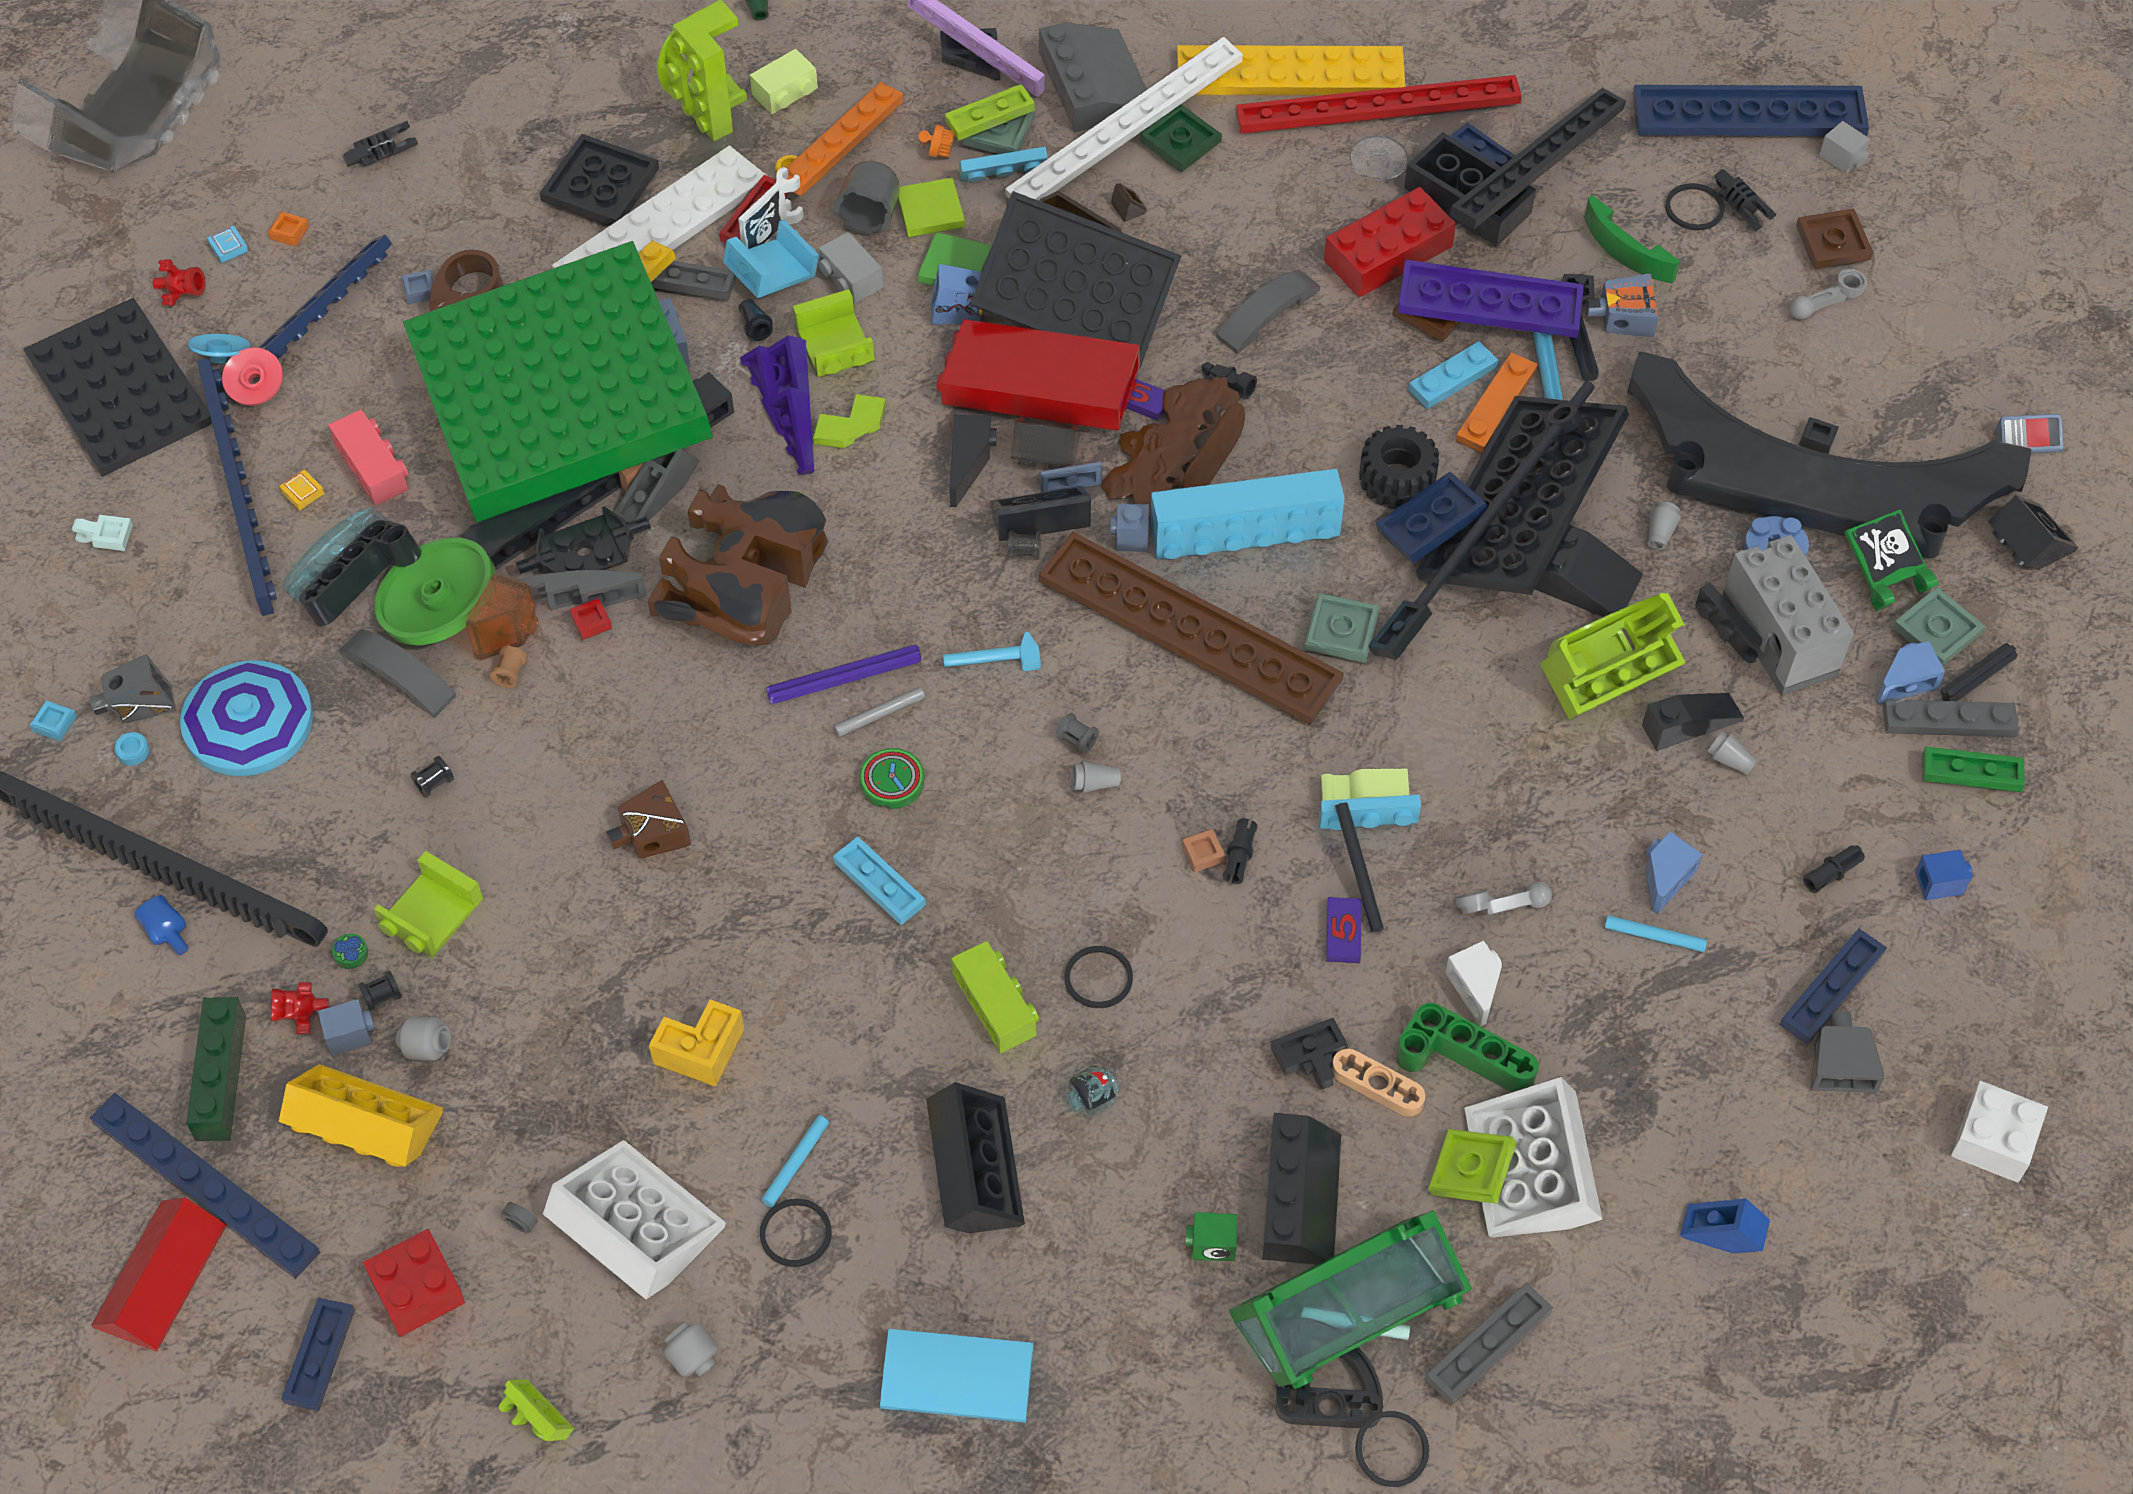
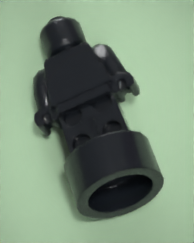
M1205 362L1201 366L1202 372L1209 375V380L1214 377H1226L1228 387L1237 391L1239 396L1248 399L1255 391L1257 377L1247 372H1242L1239 375L1236 373L1235 367L1228 368L1219 364L1214 366L1209 362Z

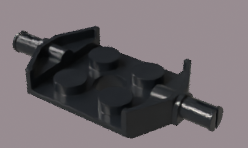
M604 506L601 507L603 515L544 535L543 529L540 528L535 548L536 554L515 563L520 575L537 568L539 572H544L545 574L575 570H606L628 562L631 540L634 539L633 534L651 529L650 523L646 516L630 523L625 522L623 518ZM582 548H590L593 550L589 555L581 556L577 554V552Z

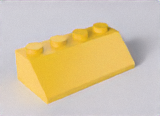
M318 1064L286 1084L279 1122L291 1126V1129L296 1132L320 1136L327 1143L351 1147L360 1155H373L385 1159V1162L391 1166L405 1167L422 1154L443 1113V1107Z

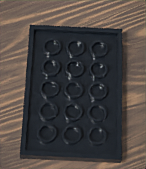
M1012 191L970 306L1035 330L1138 344L1141 368L1182 255Z
M134 297L23 348L26 357L102 477L212 425L209 411Z

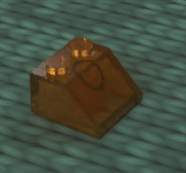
M493 574L466 621L475 659L482 661L500 654L499 652L503 646L509 645L517 648L523 646L529 635L535 633L538 626V617H536L534 599H532L529 584Z

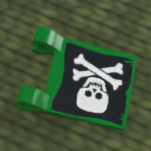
M1901 510L1844 532L1870 588L1871 603L1875 611L1886 608L1896 602L1893 593L1888 588L1890 585L1913 577L1914 586L1919 594L1939 585L1935 574L1926 566Z

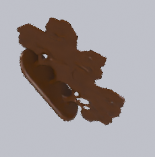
M1214 377L1210 381L1197 378L1188 381L1184 385H1176L1165 389L1162 407L1167 413L1169 421L1164 425L1151 423L1143 426L1140 431L1132 430L1120 434L1121 451L1131 455L1132 461L1122 466L1114 467L1102 481L1101 486L1106 491L1108 499L1125 498L1131 494L1133 495V504H1149L1150 518L1151 492L1173 490L1176 485L1181 483V489L1206 486L1211 483L1236 445L1245 422V409L1242 404L1238 403L1240 396L1237 391L1228 388L1226 377ZM1215 405L1220 406L1218 412L1215 411L1213 408ZM1209 410L1214 417L1210 421L1214 423L1210 424L1204 420V411ZM1203 424L1207 426L1206 429H1198V427H1200ZM1213 430L1201 449H1197L1195 441L1198 436L1206 431ZM1195 457L1185 473L1182 470L1183 465ZM1167 477L1177 478L1173 482L1166 481Z

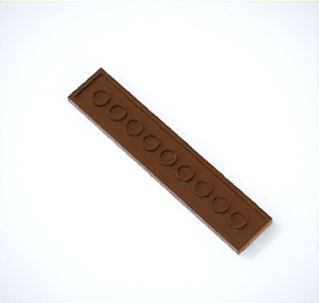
M1075 532L1069 535L1039 573L1040 583L1309 725L1312 724L1343 680L1344 673Z

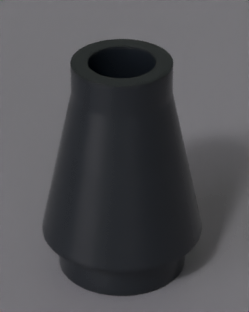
M752 299L743 300L739 304L738 309L741 313L746 335L756 341L768 338L773 331L771 317L758 307Z

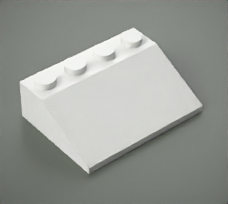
M1562 1077L1464 1108L1470 1132L1512 1136L1516 1141L1514 1153L1497 1204L1482 1202L1489 1237L1567 1230L1602 1220L1576 1091Z
M624 1140L552 1184L543 1212L545 1217L646 1300L669 1285L726 1225L725 1221Z

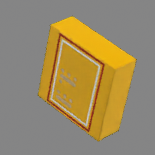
M305 469L279 486L281 493L299 511L325 494L323 487Z

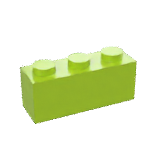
M985 941L951 958L953 977L1000 1054L1036 1036V1022L1039 1021L1038 1014L1031 1003L1026 1004L1021 996L1023 992L1018 980L1014 976L1009 977L1005 970L1006 963L999 950L993 951L988 941Z

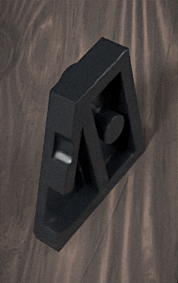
M996 28L980 29L997 41ZM940 31L943 62L994 80H1000V71L943 31Z

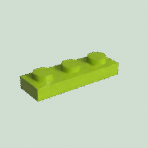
M1020 84L946 113L945 122L959 141L1035 111V102L1024 86Z

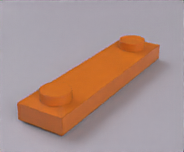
M1511 352L1457 433L1456 441L1483 453L1514 397L1521 396L1536 373L1538 364Z

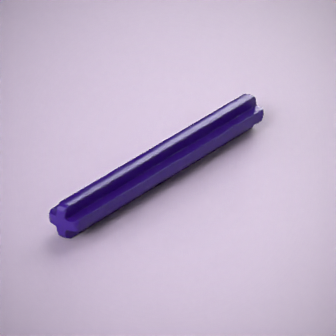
M914 644L767 686V696L770 703L775 704L921 662V652L919 647Z

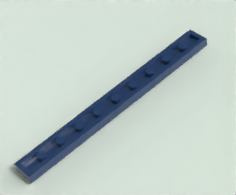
M209 358L199 360L197 364L255 598L262 616L273 614L275 612L272 600H276L277 595L273 582H267L266 576L271 575L266 556H260V551L265 550L260 532L254 533L253 528L258 527L259 524L254 508L248 509L247 504L252 503L253 500L248 484L242 485L241 480L247 479L242 461H236V456H240L241 453L236 437H230V433L235 432L231 415H225L224 410L229 409L225 392H219L218 389L223 387L219 369H212Z

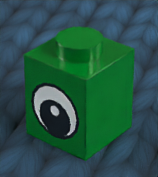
M1194 1212L1193 1225H1186V1246L1192 1247V1260L1235 1261L1237 1214Z

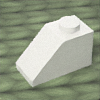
M1484 941L1450 956L1445 974L1480 1027L1487 1022L1502 968L1498 954L1494 950L1490 951Z

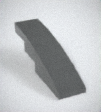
M575 570L541 574L510 581L517 609L548 601L552 611L578 603L584 604L597 598L600 599L603 607L646 596L642 574L636 572Z

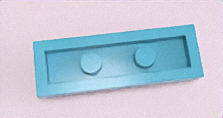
M1046 147L961 160L958 169L960 180L968 179L969 182H979L984 180L985 176L997 175V177L1003 178L1013 175L1015 171L1025 170L1028 173L1046 161L1048 156Z
M1478 341L1411 381L1408 390L1426 409H1429L1496 369L1498 359Z
M1420 794L1321 801L1319 824L1320 829L1342 830L1335 805L1347 802L1355 827L1374 828L1379 825L1390 824L1407 826L1412 823H1418L1421 810Z
M858 836L833 856L834 863L900 925H903L926 906V899Z

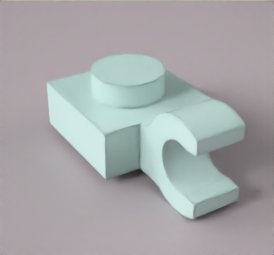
M99 515L97 522L75 519L72 531L77 532L75 540L78 542L88 543L92 541L93 547L125 551L133 525L130 518Z

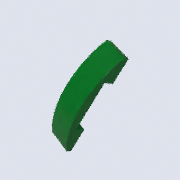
M1591 195L1588 197L1584 218L1590 232L1601 247L1617 261L1639 274H1651L1652 279L1667 283H1673L1676 280L1680 264L1676 257L1660 245H1656L1651 250L1647 249L1612 222L1614 213L1612 209L1595 196Z

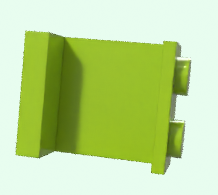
M849 289L792 306L794 326L799 337L806 340L807 354L817 377L835 374L838 371L861 366L875 360L873 340L871 337L866 338L854 314L853 297Z
M425 851L417 860L422 874L389 911L379 904L375 907L374 911L379 922L378 927L382 932L390 937L398 936L404 940L406 946L413 952L420 954L422 951L433 958L479 905L483 897L478 882Z

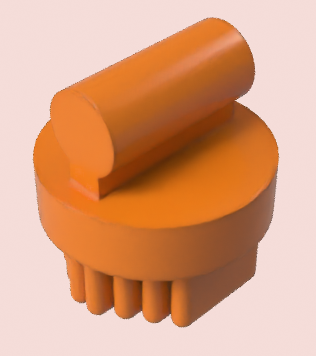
M936 124L933 136L926 130L919 133V142L924 146L931 144L929 150L930 157L937 158L940 156L949 158L955 135L953 131L945 129V126Z

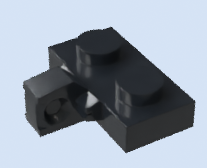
M1334 1018L1271 1041V1050L1284 1075L1301 1069L1305 1075L1312 1073L1321 1090L1334 1085V1073L1330 1068L1333 1065V1057L1340 1050L1348 1049V1043Z

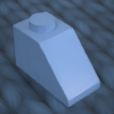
M1929 641L1919 644L1909 643L1899 649L1877 696L1878 704H1883L1885 699L1899 700L1939 688L1945 670Z
M1671 831L1662 841L1657 838L1646 853L1649 856L1645 871L1652 910L1657 914L1697 872L1703 855Z

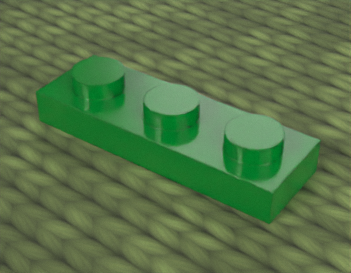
M1925 746L1922 753V781L2022 792L2025 786L2024 758Z

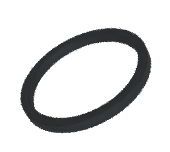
M1697 183L1683 184L1674 188L1667 196L1665 204L1669 218L1677 225L1689 230H1706L1714 227L1721 221L1725 211L1722 197L1712 188ZM1689 189L1701 190L1716 199L1720 207V213L1709 223L1690 224L1682 221L1673 213L1670 201L1674 195L1681 191Z
M1091 946L1084 948L1069 960L1065 969V985L1068 992L1077 1002L1087 1007L1107 1008L1114 1006L1128 995L1132 987L1133 972L1129 961L1119 951L1110 947ZM1101 952L1119 959L1125 966L1128 974V981L1124 990L1115 998L1102 1002L1090 1001L1081 997L1073 989L1070 982L1071 969L1081 957L1090 953Z
M789 1199L776 1204L766 1213L760 1226V1240L766 1254L775 1262L789 1267L804 1266L820 1258L827 1250L832 1234L830 1220L825 1211L819 1205L806 1199ZM789 1206L809 1207L816 1211L825 1223L826 1236L822 1246L811 1256L799 1260H789L776 1255L769 1248L765 1239V1231L769 1220L775 1213Z
M1385 1411L1372 1416L1362 1425L1356 1438L1355 1451L1361 1469L1371 1480L1387 1487H1400L1411 1483L1424 1471L1429 1458V1443L1423 1428L1415 1419L1401 1412ZM1385 1417L1400 1418L1412 1425L1420 1436L1423 1447L1421 1463L1418 1469L1404 1480L1389 1481L1375 1475L1364 1461L1362 1454L1363 1436L1368 1427L1378 1419Z

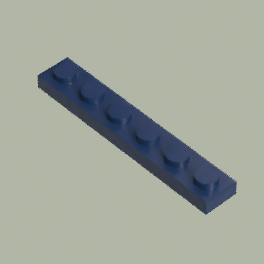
M386 235L372 239L258 348L271 352L277 359L282 357L288 351L286 345L292 339L297 341L308 332L306 326L312 320L317 322L328 313L326 307L332 301L337 303L348 294L346 288L352 282L357 284L368 274L366 269L371 264L375 266L385 259L388 255L385 251L393 243Z

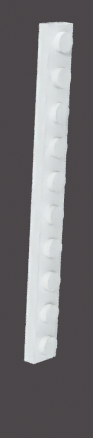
M1225 37L1221 38L1005 188L1006 196L1010 199L1012 191L1040 201L1041 198L1056 192L1242 62L1243 54Z

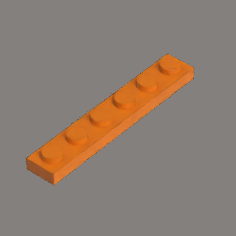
M879 82L787 167L788 178L786 180L792 179L796 174L800 176L801 185L793 192L803 196L903 103L904 93Z

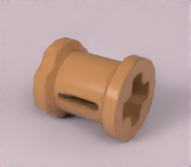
M507 645L501 648L499 652L500 660L497 667L491 670L490 678L501 687L514 688L518 684L519 679L517 675L520 668L526 665L528 659L524 651Z

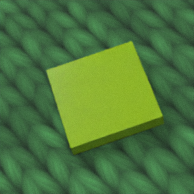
M953 177L901 186L899 188L898 203L908 237L965 227V219Z
M1448 1129L1428 1187L1429 1192L1433 1196L1497 1204L1516 1146L1515 1139L1512 1136Z

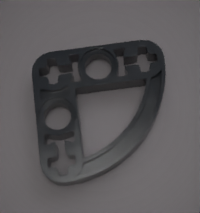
M1289 1318L1280 1326L1278 1341L1285 1352L1288 1362L1292 1363L1311 1353V1341L1325 1346L1344 1336V1334L1314 1320ZM1291 1330H1298V1336H1301L1298 1340L1297 1352H1290L1291 1337L1288 1335H1290ZM1357 1347L1340 1356L1353 1369L1363 1390L1310 1387L1309 1382L1297 1388L1296 1404L1299 1406L1296 1412H1289V1406L1285 1404H1288L1290 1389L1294 1388L1292 1384L1283 1386L1285 1388H1282V1386L1278 1387L1276 1384V1413L1278 1417L1285 1423L1296 1425L1361 1428L1369 1418L1383 1411V1396L1380 1382L1374 1367L1364 1352ZM1277 1361V1370H1279L1281 1367ZM1325 1399L1334 1400L1339 1405V1412L1334 1416L1323 1414L1319 1409L1321 1401ZM1346 1401H1351L1349 1408L1351 1409L1350 1417L1344 1416ZM1362 1403H1369V1408L1374 1410L1371 1411L1370 1417L1363 1416L1362 1410H1359ZM1380 1419L1373 1422L1368 1428L1376 1426Z

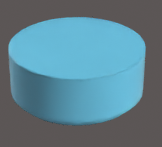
M136 732L120 736L114 745V751L118 760L128 766L142 763L150 752L146 738Z

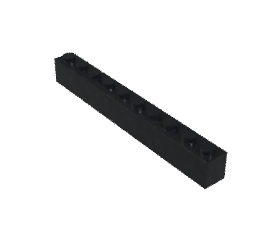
M710 372L693 380L711 428L734 413L732 393ZM619 472L483 520L478 524L470 526L461 534V538L472 540L479 544L489 555L497 570L537 543L540 528L543 529L544 535L555 532L620 489Z

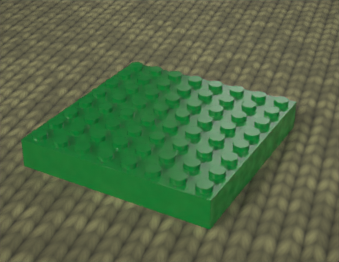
M633 241L403 321L464 492L477 523L713 438L705 409Z

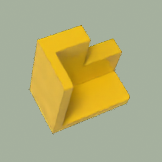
M710 999L695 1028L663 1017L649 1044L653 1063L716 1087L744 1032L741 1010Z

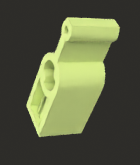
M1359 769L1350 775L1323 774L1321 775L1322 801L1410 795L1408 769Z

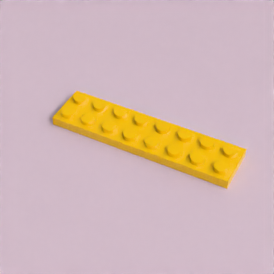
M1177 45V69L1211 45ZM1233 45L1243 54L1242 62L1195 95H1331L1406 87L1403 46Z

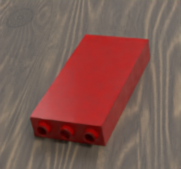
M963 319L960 330L954 332L953 349L946 354L944 373H939L936 388L937 391H941V400L944 405L1119 431L1140 368V348L1138 344Z

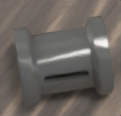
M1069 713L1059 724L1056 735L1058 739H1066L1077 746L1079 752L1086 754L1095 744L1099 730L1096 727L1089 728L1078 721L1076 715Z

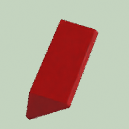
M186 1197L162 1200L91 1326L94 1329L157 1352L225 1230V1223Z

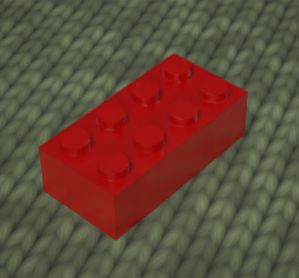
M1418 187L1327 236L1324 261L1360 298L1402 275L1405 260L1426 262L1452 248L1456 223L1421 187Z

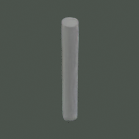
M917 687L834 725L833 729L837 737H841L924 699L925 694L921 687Z

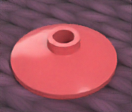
M262 348L241 350L239 355L232 356L228 360L222 373L223 387L229 397L237 403L248 406L259 405L270 400L278 392L283 381V369L279 360L274 354ZM255 377H260L257 383L251 384Z

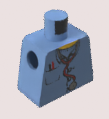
M938 264L931 297V324H959L963 322V319L980 321L983 310L970 306L982 272Z

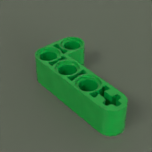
M1425 1003L1417 1009L1401 1034L1396 1054L1397 1063L1402 1069L1416 1072L1426 1065L1435 1051L1510 1092L1534 1086L1539 1069V1063L1531 1053L1436 1003ZM1430 1021L1436 1026L1429 1027L1424 1025L1423 1022ZM1460 1037L1466 1040L1467 1042L1458 1043L1455 1040H1453V1038ZM1413 1047L1418 1049L1420 1052L1411 1053L1406 1049ZM1484 1054H1493L1497 1059H1488Z

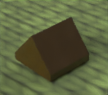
M1117 183L1114 186L1111 204L1124 222L1147 212V208L1135 191L1121 183Z

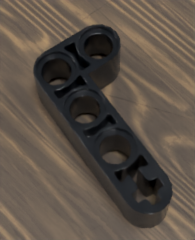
M386 520L375 521L369 524L300 594L299 601L316 625H327L333 622L389 564L399 567L409 566L420 558L422 550L406 526Z

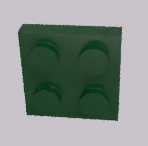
M1182 104L1140 134L1141 143L1181 172L1222 141V134Z

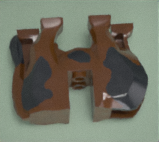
M720 484L716 486L711 496L706 491L699 490L688 508L690 527L695 529L703 528L706 532H715L722 535L716 541L712 558L706 562H701L690 556L683 548L680 539L673 536L670 537L659 556L661 573L674 577L683 587L684 591L678 590L669 580L661 578L648 599L650 616H662L665 619L681 621L689 626L703 625L724 638L743 644L755 646L769 645L777 638L785 619L792 612L788 582L806 588L812 569L828 544V539L823 531L826 518L817 504L800 492L769 491L749 501H735L728 496L725 486Z

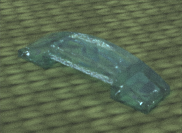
M372 507L349 516L328 531L307 551L287 577L282 586L283 591L299 601L300 594L369 524L378 520L392 521Z

